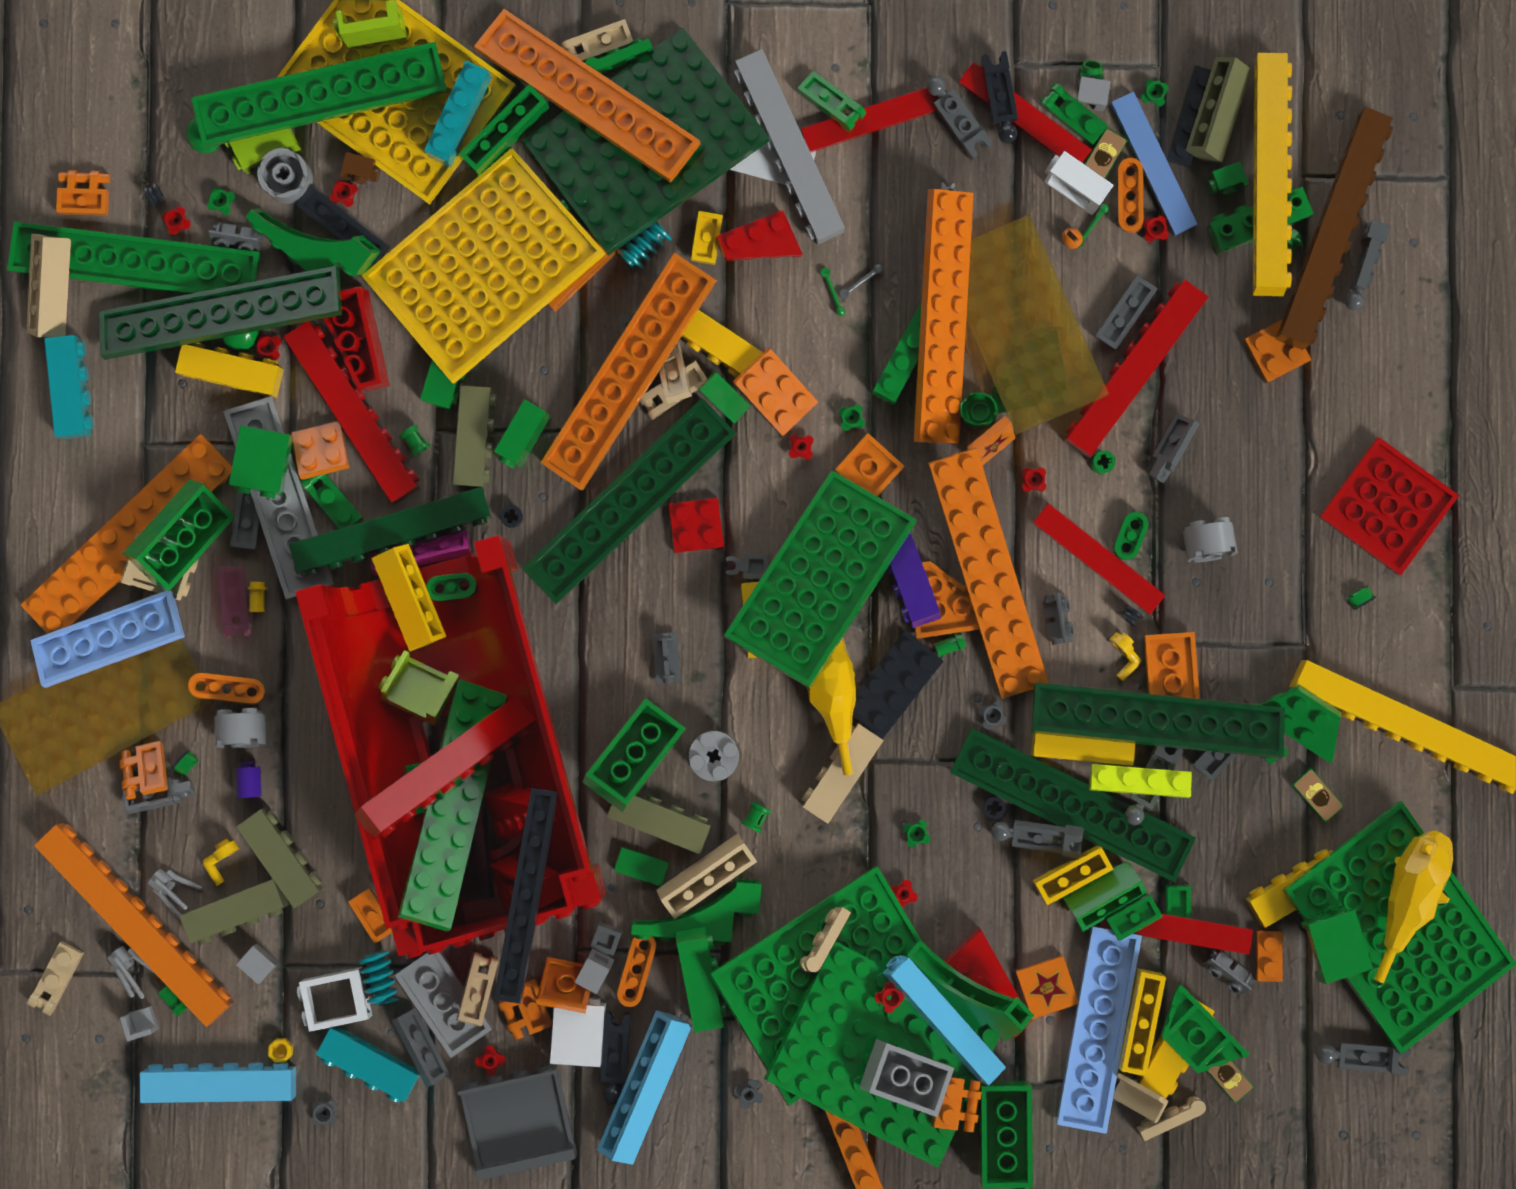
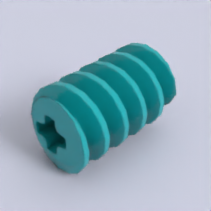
M655 222L642 231L640 236H635L632 239L633 243L628 241L624 244L626 250L619 248L617 252L623 261L636 272L634 266L644 267L641 259L648 262L651 261L648 255L649 252L655 255L658 254L655 248L656 245L662 248L665 247L663 238L669 241L672 238L658 222Z
M389 950L367 954L365 958L359 961V964L367 965L361 971V974L369 975L367 979L363 980V984L371 985L370 988L365 990L366 994H373V997L367 1000L369 1004L382 1005L399 1000L397 997H391L397 992V988L389 987L395 983V979L387 977L393 973V969L385 967L391 963V959L383 958V956L389 953Z

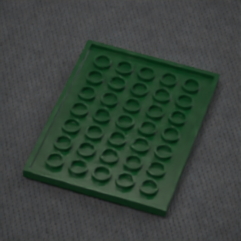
M681 28L654 47L653 51L647 52L610 78L612 82L700 140V146L671 183L566 111L523 140L524 145L608 256L770 141L769 136L684 28Z

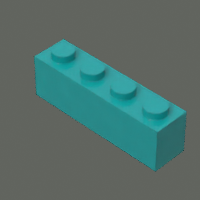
M465 61L424 150L429 158L448 167L452 166L491 82L492 77L488 70Z
M76 335L45 338L54 437L70 439L91 436L94 421L92 415H89L88 405H91V394L86 386L89 372L87 366H84L83 356H86L85 342Z
M339 1026L329 1029L316 1053L317 1056L321 1057L320 1061L330 1067L335 1065L343 1069L342 1073L353 1079L358 1077L365 1081V1086L375 1091L378 1089L387 1093V1098L397 1103L400 1101L405 1102L420 1077L417 1068Z

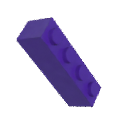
M910 532L886 571L888 577L893 576L896 585L892 587L897 600L902 599L904 608H901L905 623L910 621L912 628L941 619V614Z

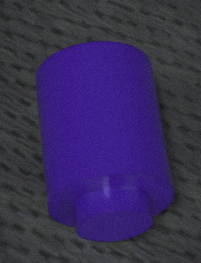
M240 762V767L235 768L236 798L262 796L261 766H255V762Z

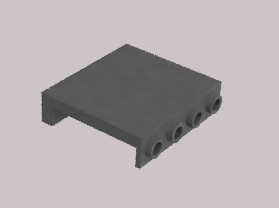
M550 1063L537 1066L536 1071L527 1072L526 1069L512 1072V1076L505 1078L501 1074L488 1077V1081L478 1083V1080H472L463 1083V1087L458 1090V1096L461 1095L476 1163L475 1176L477 1181L576 1158L577 1151L558 1066L551 1067Z

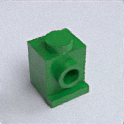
M1241 162L1213 171L1208 176L1209 180L1207 181L1209 192L1212 195L1222 193L1223 196L1236 192L1237 187L1239 191H1242L1249 185Z

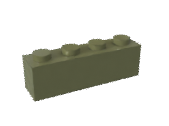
M1216 57L1186 148L1187 152L1202 162L1222 163L1252 71L1250 67L1236 57Z
M460 386L453 485L456 487H482L486 489V483L491 481V468L487 467L488 458L493 456V444L489 443L490 434H494L495 419H491L492 409H496L497 394H493V390L490 387Z
M637 793L623 813L611 805L607 815L608 818L698 854L702 850L711 824L707 823L708 818L695 813L691 817L684 814L685 809L671 804L670 808L661 805L662 800L648 795L646 799Z
M267 808L260 809L236 828L292 907L296 908L323 889L320 885L322 880L315 871H310L306 865L308 860L300 850L297 852L293 847L292 843L294 841L286 830H281L277 824L279 819L272 810L268 811Z
M272 879L184 913L179 917L189 943L198 941V944L202 945L212 941V935L221 932L222 936L237 931L235 926L242 923L246 927L260 922L259 917L268 914L269 918L283 913L282 908L289 904L285 895Z

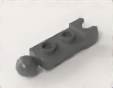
M933 76L927 82L928 92L939 98L933 103V106L956 137L965 154L972 160L978 155L974 148L975 143H980L985 149H988L993 143L986 132L982 130L956 90L952 89L947 93L945 91L946 83L944 79L939 76Z
M1371 220L1370 224L1365 226L1361 239L1365 244L1350 288L1352 291L1344 299L1346 307L1350 310H1359L1364 304L1362 291L1366 287L1369 288L1373 281L1374 273H1371L1373 265L1378 263L1382 250L1379 249V246L1387 240L1390 225Z
M1154 746L1144 768L1173 770L1183 753V749L1173 750L1171 755L1165 752V747ZM1130 794L1128 799L1135 802V804L1126 809V821L1131 825L1140 824L1144 819L1143 809L1153 810L1159 796Z
M1015 820L1014 828H1010L1005 822H997L991 829L995 840L1005 841L1008 838H1013V847L1062 853V856L1079 858L1081 856L1082 844L1080 842H1082L1084 829L1079 826L1066 825V827Z
M1339 1042L1338 1050H1335L1332 1045L1323 1044L1316 1052L1320 1062L1330 1064L1337 1060V1067L1341 1069L1388 1072L1407 1075L1410 1072L1409 1069L1398 1064L1400 1057L1411 1055L1410 1049L1406 1050L1403 1054H1399L1392 1045Z

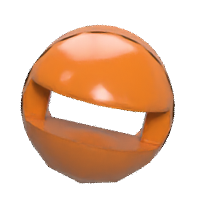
M1069 227L1062 233V242L1067 248L1076 249L1082 244L1083 236L1078 229ZM1072 234L1076 239L1073 241L1068 235Z

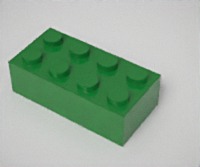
M189 479L122 554L155 586L170 591L235 516L204 484Z
M645 698L586 773L583 783L623 813L681 738L686 728Z
M1028 1080L993 1081L989 1086L980 1082L979 1091L982 1093L981 1100H979V1182L982 1188H1033L1032 1085Z

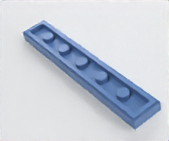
M1132 92L1111 102L1110 105L1136 159L1143 166L1145 178L1166 218L1173 236L1197 226L1198 224L1135 93Z

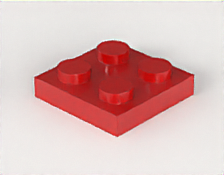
M718 498L669 504L675 553L724 547Z

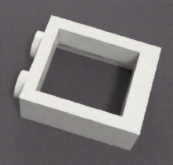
M1065 151L1060 157L1055 155L1044 172L1048 175L1044 181L1046 184L1091 215L1095 213L1114 186Z
M363 967L306 978L299 982L300 986L297 987L299 1001H303L305 1011H302V1019L304 1025L308 1026L309 1032L367 1020L372 1016L371 1006L367 1003L369 996L365 993L367 986L363 984L365 977L364 974H361ZM350 978L357 1014L317 1022L310 986Z

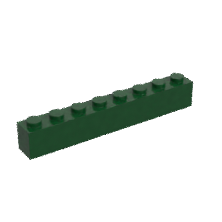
M480 487L288 545L296 572L304 574V577L318 574V569L328 566L329 570L342 567V562L352 559L353 563L368 559L367 554L376 552L379 555L397 545L409 544V546H413L416 544L415 540L425 538V541L439 538V533L441 532L457 533L463 531V526L473 524V527L481 526L488 523L487 519L492 517L483 488Z

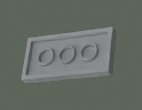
M427 952L394 975L450 1058L493 1029L486 1016H484L483 1024L480 1027L456 1021L465 986L442 952L428 955Z

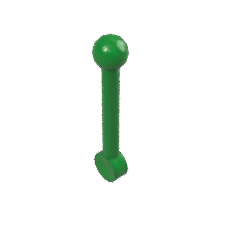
M1107 204L1100 205V211L1082 234L1083 241L1078 248L1083 247L1085 238L1103 213L1108 212L1109 207Z
M823 268L820 274L826 280L837 308L836 314L843 316L846 311L845 308L841 307L829 277L830 270Z

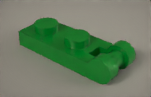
M640 38L632 41L629 47L610 50L607 52V56L600 59L589 57L585 63L604 75L635 62L647 52L653 51V47L649 38L645 40Z
M814 71L797 88L801 96L837 121L848 132L855 127L854 123L858 119H862L866 115V111L861 105ZM846 108L851 111L848 116L843 113Z
M1054 83L1050 88V93L1047 96H1043L1039 101L1041 107L1090 146H1093L1108 127V124L1068 94L1057 83ZM1057 98L1064 102L1060 108L1054 104Z
M327 474L303 480L300 479L301 485L310 493L339 529L357 524L363 519L362 515ZM320 479L324 485L317 490L313 484Z

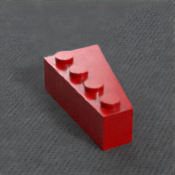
M359 286L340 291L342 315L323 318L329 328L357 388L370 392L389 387L390 383L369 290Z
M507 783L483 794V797L486 796V805L494 821V831L498 837H501L502 841L523 835L531 788L523 790L522 786L517 785L513 787L512 784ZM558 800L554 822L564 818Z
M513 853L491 864L492 876L504 910L510 909L519 854ZM547 866L545 868L538 909L564 897L559 878L561 872Z
M979 927L943 960L972 981L1005 996L1019 998Z

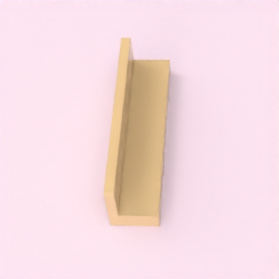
M31 234L26 333L33 336H66L71 240L69 238Z

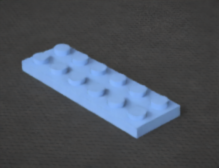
M170 590L30 641L41 686L47 688L184 638L185 635L174 593Z

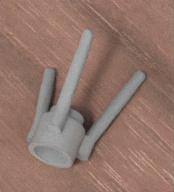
M159 869L150 878L148 885L153 888V892L162 899L181 922L179 917L181 913L167 898L166 894L182 909L186 910L187 905L171 891L175 885L172 880L174 879L199 891H202L203 887L175 874L172 870L165 872Z
M122 946L114 951L107 960L111 963V967L118 975L128 995L131 998L134 997L132 987L139 998L143 999L144 994L127 969L134 964L132 959H135L150 971L152 970L131 948L127 951Z

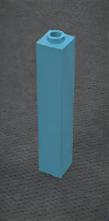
M900 955L899 957L892 958L886 965L887 969L883 974L890 982L894 983L895 988L899 992L903 993L904 998L976 1079L989 1086L1006 1068L909 957Z

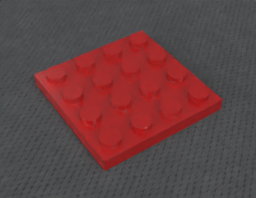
M1377 437L1319 515V518L1395 574L1401 576L1459 495L1386 441Z

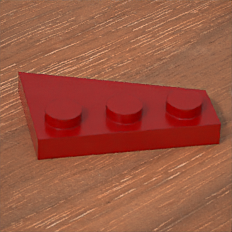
M783 210L715 237L725 261L754 260L755 258L776 259L791 256L796 258L803 255Z

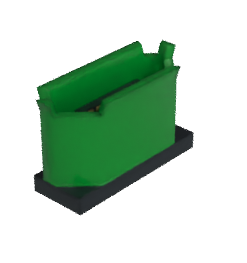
M1367 585V587H1362L1346 598L1351 603L1353 609L1357 610L1376 599V596L1373 595Z
M186 750L171 769L175 770L183 778V775L186 776L199 762V759L189 750Z

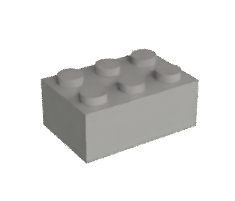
M876 1039L859 1088L938 1117L954 1068Z

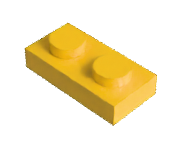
M698 211L690 261L715 265L718 251L715 237L720 235L723 215Z

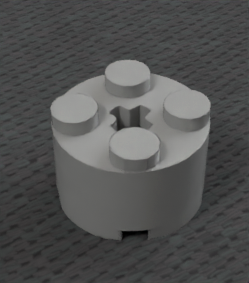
M278 148L268 152L263 157L257 170L258 181L261 187L279 203L291 204L298 202L308 187L313 184V174L309 165L299 154L289 149ZM288 172L287 179L283 180L284 173Z
M1229 517L1217 518L1214 520L1215 523L1205 524L1204 520L1194 521L1190 523L1189 527L1184 528L1183 538L1188 562H1191L1193 559L1194 563L1222 559L1223 553L1228 552L1229 557L1238 553L1233 523L1230 522Z
M257 708L242 709V713L232 712V710H217V716L214 717L215 747L224 748V745H231V748L259 747L260 744L266 745V715L263 714V711L257 710Z
M717 730L707 731L699 735L690 747V766L704 780L720 781L726 779L734 772L738 765V746L733 738L725 732ZM717 749L721 759L715 760L713 763L709 761L710 756L707 753Z

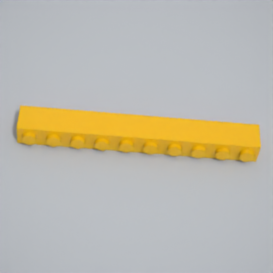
M1257 53L1254 63L1253 296H1284L1286 289L1291 287L1292 281L1291 272H1287V264L1291 263L1292 250L1287 249V240H1291L1292 226L1287 225V217L1291 216L1292 202L1287 201V193H1291L1292 179L1288 178V170H1291L1292 155H1288V147H1291L1292 132L1288 131V124H1291L1292 109L1288 108V101H1291L1292 85H1288V78H1291L1292 63H1288V53Z
M1301 660L1289 686L1290 688L1300 685L1329 705L1342 712L1341 716L1354 721L1357 718L1363 721L1362 726L1373 731H1377L1379 728L1386 732V737L1397 742L1403 739L1409 742V748L1418 752H1422L1423 749L1432 753L1431 758L1443 763L1446 760L1455 763L1453 768L1464 773H1468L1469 770L1477 773V779L1489 784L1491 781L1500 784L1499 789L1507 793L1513 794L1516 791L1515 755L1308 660Z

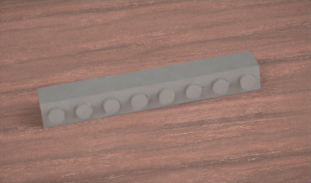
M763 49L735 61L736 69L733 70L734 76L738 84L743 83L746 92L743 94L748 106H754L757 113L754 115V119L761 128H764L769 136L770 141L766 145L769 151L774 150L777 156L774 162L779 173L784 172L788 180L784 183L789 195H795L798 202L795 204V208L800 218L805 217L808 226L805 229L810 240L815 239L817 245L843 234L845 231L844 224Z

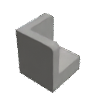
M1081 76L1078 82L1077 101L1093 104L1094 110L1104 111L1108 102L1111 81Z
M257 943L237 963V966L257 984H260L280 962Z
M592 949L575 983L597 994L614 960Z
M152 1006L127 1013L120 1017L127 1042L150 1035L159 1030Z

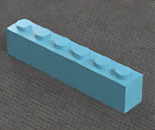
M657 1010L654 1014L597 1148L600 1153L612 1161L633 1165L692 1027L691 1024L676 1015Z
M260 1062L249 1063L248 1067H239L238 1063H225L223 1067H214L212 1063L198 1064L197 1068H189V1064H174L173 1068H164L163 1064H151L140 1072V1103L291 1101L296 1097V1066H289L288 1062L273 1063V1066L265 1067L264 1063Z

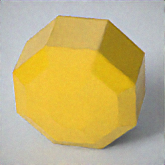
M277 1038L268 1046V1056L274 1063H285L293 1055V1044L287 1038Z

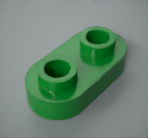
M1132 512L1123 519L1113 545L1114 553L1119 559L1130 560L1139 553L1148 529V520L1144 514ZM1132 520L1137 521L1139 524L1136 530L1130 526ZM1124 543L1130 547L1127 553L1123 552L1121 548Z
M467 573L432 577L428 581L426 588L430 598L435 601L465 599L472 597L476 593L477 581L472 575ZM467 581L469 588L464 591L461 588V584ZM439 584H442L444 591L439 594L436 588Z

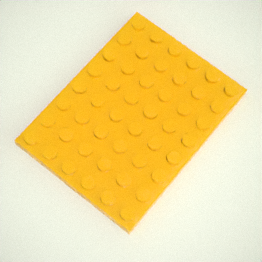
M333 0L277 78L436 42L448 92L316 122L361 156L374 159L376 167L430 205L462 162L459 153L493 120L517 86L400 0H396L404 16L406 39L348 48L346 43L340 40L339 34H336L333 19H337L336 11L341 10L349 23L387 17L385 2L392 0ZM465 61H468L488 70L492 79L452 166L448 167L429 158L424 150Z
M511 148L367 270L362 277L454 384L606 254L515 150Z

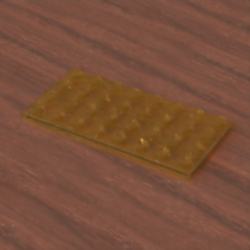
M1030 214L971 239L966 321L1008 418L1012 422L1015 434L1108 396L1107 388Z
M181 638L47 688L41 686V683L38 682L0 703V727L36 796L213 703L214 700L198 699L190 694L188 690L189 680L193 675L200 672ZM199 682L196 684V688L199 691H203L206 685L203 682Z

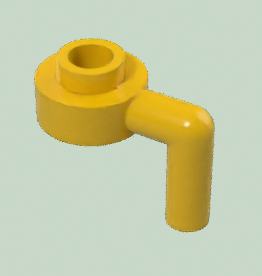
M1116 632L1109 641L1129 660L1116 674V677L1121 682H1124L1141 664V658L1134 652V647L1132 646L1134 641L1126 633L1119 634Z
M227 838L215 845L216 851L203 860V866L216 887L225 882L215 864L240 849L235 840L230 842Z

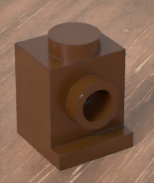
M346 152L340 177L349 181L351 176V181L366 185L367 181L378 182L381 169L376 167L374 159Z

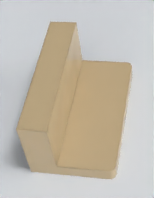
M1118 1073L1117 1078L1120 1079V1082L1114 1091L1113 1099L1157 1123L1169 1101Z

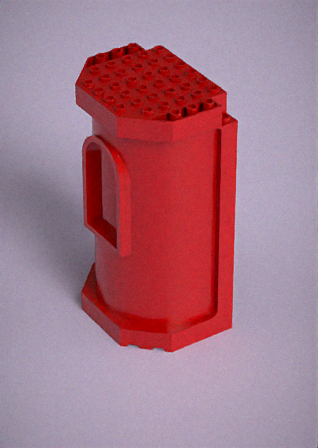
M500 535L475 541L474 546L477 557L475 553L419 568L425 585L435 576L467 573L476 579L477 591L472 597L448 601H435L431 599L446 637L413 651H409L404 641L403 634L395 619L394 612L380 579L358 585V590L355 587L337 588L319 584L295 591L354 812L356 813L361 806L405 776L403 766L424 762L432 756L423 726L425 721L381 700L380 683L385 676L389 677L391 674V665L397 655L401 656L403 651L406 650L411 658L446 675L451 671L458 674L460 680L506 694L505 704L517 696L536 720L529 726L532 730L521 738V743L516 745V748L506 749L505 754L514 787L518 785L522 786L523 790L535 788L558 792V803L564 814L563 819L553 823L546 863L547 867L561 872L559 878L564 897L538 909L536 925L545 923L549 917L554 915L556 920L571 916V913L579 906H582L583 910L598 906L606 894V889L599 863L591 864L512 575V572L517 571L518 567L511 541ZM467 581L461 584L462 590L465 591L469 588ZM439 584L436 588L439 594L444 591L442 584ZM453 695L440 718L449 715ZM424 814L415 815L406 823L401 820L395 824L397 829L385 838L380 835L375 840L372 839L357 820L385 927L392 930L398 956L406 955L407 959L422 955L425 951L428 952V955L444 951L450 944L457 948L469 944L475 937L482 941L495 937L498 931L504 930L506 932L509 910H504L494 879V898L459 900L457 902L452 927L448 932L398 917ZM523 835L511 838L505 845L490 850L491 864L513 853L520 854Z

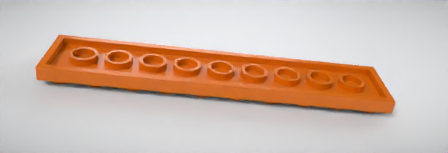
M505 9L501 11L474 46L475 50L527 86L530 84L543 97L670 183L701 144L699 139Z
M928 189L914 442L959 443L974 193Z
M674 253L540 462L579 490L585 488L717 282L716 279L678 254Z
M200 434L21 604L23 609L47 634L76 624L120 582L127 562V558L122 553L134 541L136 534L140 535L187 481L191 479L202 483L213 493L230 477L232 464L203 434Z
M975 447L929 462V469L1000 698L1004 699L1034 689L1035 682L1049 683L978 449Z

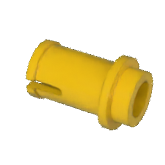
M253 581L247 587V589H250L249 612H265V590L268 588L265 587V582Z

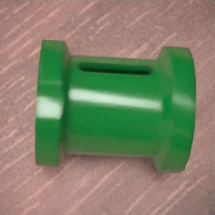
M417 425L409 427L399 435V439L404 440L412 451V457L420 455L431 445L421 436Z
M1100 451L1090 460L1091 470L1098 475L1108 473L1116 464L1114 455L1109 451ZM1101 457L1103 460L1108 461V464L1104 466V468L1102 465L1097 464V461H1099Z
M752 801V808L746 819L741 821V824L761 833V826L767 814H771L772 811Z

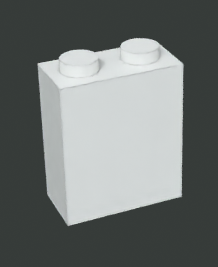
M589 998L586 1014L554 1008L550 1064L601 1066L606 1003H600L601 999Z

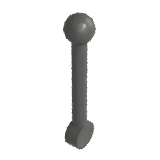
M880 264L875 265L871 272L848 289H842L839 293L840 297L847 299L850 292L875 274L882 273L883 267Z

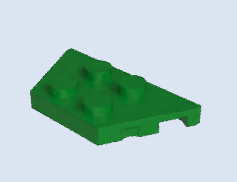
M1300 685L1289 689L1286 693L1271 696V699L1266 702L1253 704L1285 708L1284 734L1330 764L1333 762L1342 712Z
M1180 983L1176 986L1160 1036L1197 1073L1207 1071L1214 1066L1219 1067L1228 1064V1062L1239 1058H1246L1250 1055Z

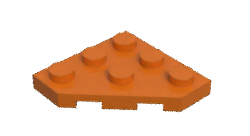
M931 561L922 562L939 607L941 619L915 627L916 639L979 630L967 588Z

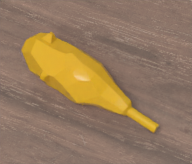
M842 638L811 688H807L810 703L820 712L833 741L838 745L843 776L853 774L847 742L851 738L852 717L856 703V687L853 664L844 638Z
M1436 830L1413 838L1402 856L1395 858L1396 866L1388 901L1384 939L1386 952L1374 977V980L1383 984L1396 953L1402 952L1415 932L1434 918L1438 904L1448 903L1450 899L1443 893L1452 869V842L1449 837Z

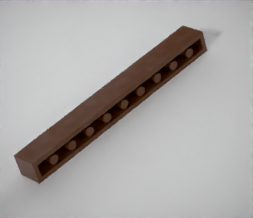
M1364 107L1358 114L1275 340L1301 350L1314 344L1318 335V331L1315 328L1317 323L1323 320L1327 310L1324 307L1325 301L1331 298L1335 288L1332 282L1335 276L1338 277L1343 267V262H1340L1343 253L1346 254L1352 242L1349 239L1350 233L1355 231L1360 221V217L1357 216L1358 211L1365 206L1368 199V194H1365L1368 185L1371 186L1377 174L1374 171L1375 165L1380 163L1385 152V149H1382L1383 143L1388 141L1393 131V127L1390 126L1393 117L1368 107Z

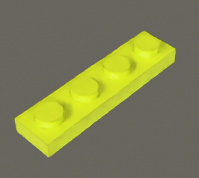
M1092 764L1090 765L1089 790L1190 798L1192 772Z

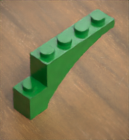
M262 208L250 210L245 217L251 222L254 230L265 234L270 239L271 245L277 249H282L293 264L301 266L305 271L332 266L339 268L342 265L341 268L344 272L351 276H358L368 270L381 252L363 235L352 237L351 240H333L304 234L278 221Z
M734 878V883L717 897L698 908L681 914L675 919L671 916L652 920H631V935H635L636 939L649 940L650 936L660 937L662 941L672 942L676 938L675 932L705 926L706 934L712 935L713 944L724 945L725 942H731L734 912H738L737 915L741 917H752V914H759L762 884L756 879Z
M921 940L916 942L905 954V957L910 958L973 1031L989 1023L1007 1041L1021 1033L1035 1016L1018 997L1011 998L972 981L945 963Z

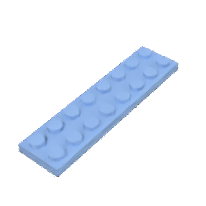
M1097 926L1091 927L1058 1108L1057 1125L1107 1134L1142 935L1131 934L1118 941L1112 930Z

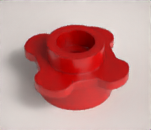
M341 179L337 180L334 183L335 186L330 199L335 203H343L346 207L353 206L354 195L358 192L357 185L348 184ZM343 191H346L345 196L342 195Z
M178 206L176 209H172L162 215V220L168 226V233L171 235H176L178 231L182 229L187 230L191 227V222L186 218V210L183 207Z
M1158 216V218L1144 219L1143 227L1146 232L1144 239L1147 242L1151 243L1155 239L1166 240L1168 238L1169 232L1166 231L1165 217Z
M265 334L259 335L257 338L256 356L260 359L264 357H269L272 360L279 359V346L282 344L281 338L279 336L270 337Z
M793 434L789 439L791 443L789 456L792 459L797 457H804L806 460L811 459L813 456L811 451V445L814 442L813 437L810 435L799 437ZM799 445H803L804 448L799 449Z
M1042 467L1033 470L1030 468L1023 469L1024 484L1022 489L1025 492H1030L1031 490L1043 492L1047 487L1044 483L1046 470ZM1033 477L1036 478V482L1032 481Z
M907 879L897 886L890 887L902 908L910 902L915 903L918 900L917 893L911 887V881ZM902 892H905L906 895H905V896H901V893H902Z
M886 982L881 992L875 994L874 999L877 1003H881L885 1012L892 1013L894 1008L903 1002L904 995L895 989L894 983ZM888 995H891L890 1000L887 999Z
M489 1045L485 1047L484 1053L476 1058L475 1063L478 1067L485 1069L487 1075L493 1076L496 1074V1069L505 1063V1056L500 1055L493 1046ZM489 1058H491V1059L493 1060L492 1063H489V1062H488V1059H489Z

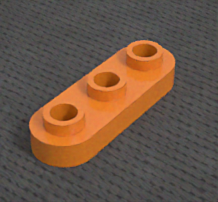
M1135 158L1123 160L1118 167V221L1120 228L1126 233L1139 231L1144 221L1143 166ZM1127 169H1134L1135 174L1128 176L1126 174ZM1134 193L1136 197L1130 201L1126 198V195ZM1129 217H1133L1136 222L1133 225H1128L1126 220Z
M197 673L190 678L188 683L190 694L198 699L253 705L259 703L265 693L263 684L259 680L251 678ZM203 682L206 688L203 691L197 690V683ZM222 686H230L231 692L228 694L223 693L221 690ZM249 688L255 689L256 695L253 697L248 696L247 690Z
M650 936L649 940H645L649 943L647 949L640 947V942L643 940L636 939L635 937L632 940L617 992L618 1000L624 1006L633 1007L642 999L657 946L653 936ZM634 965H640L642 967V971L640 973H635L633 971ZM633 989L635 996L628 997L626 990Z

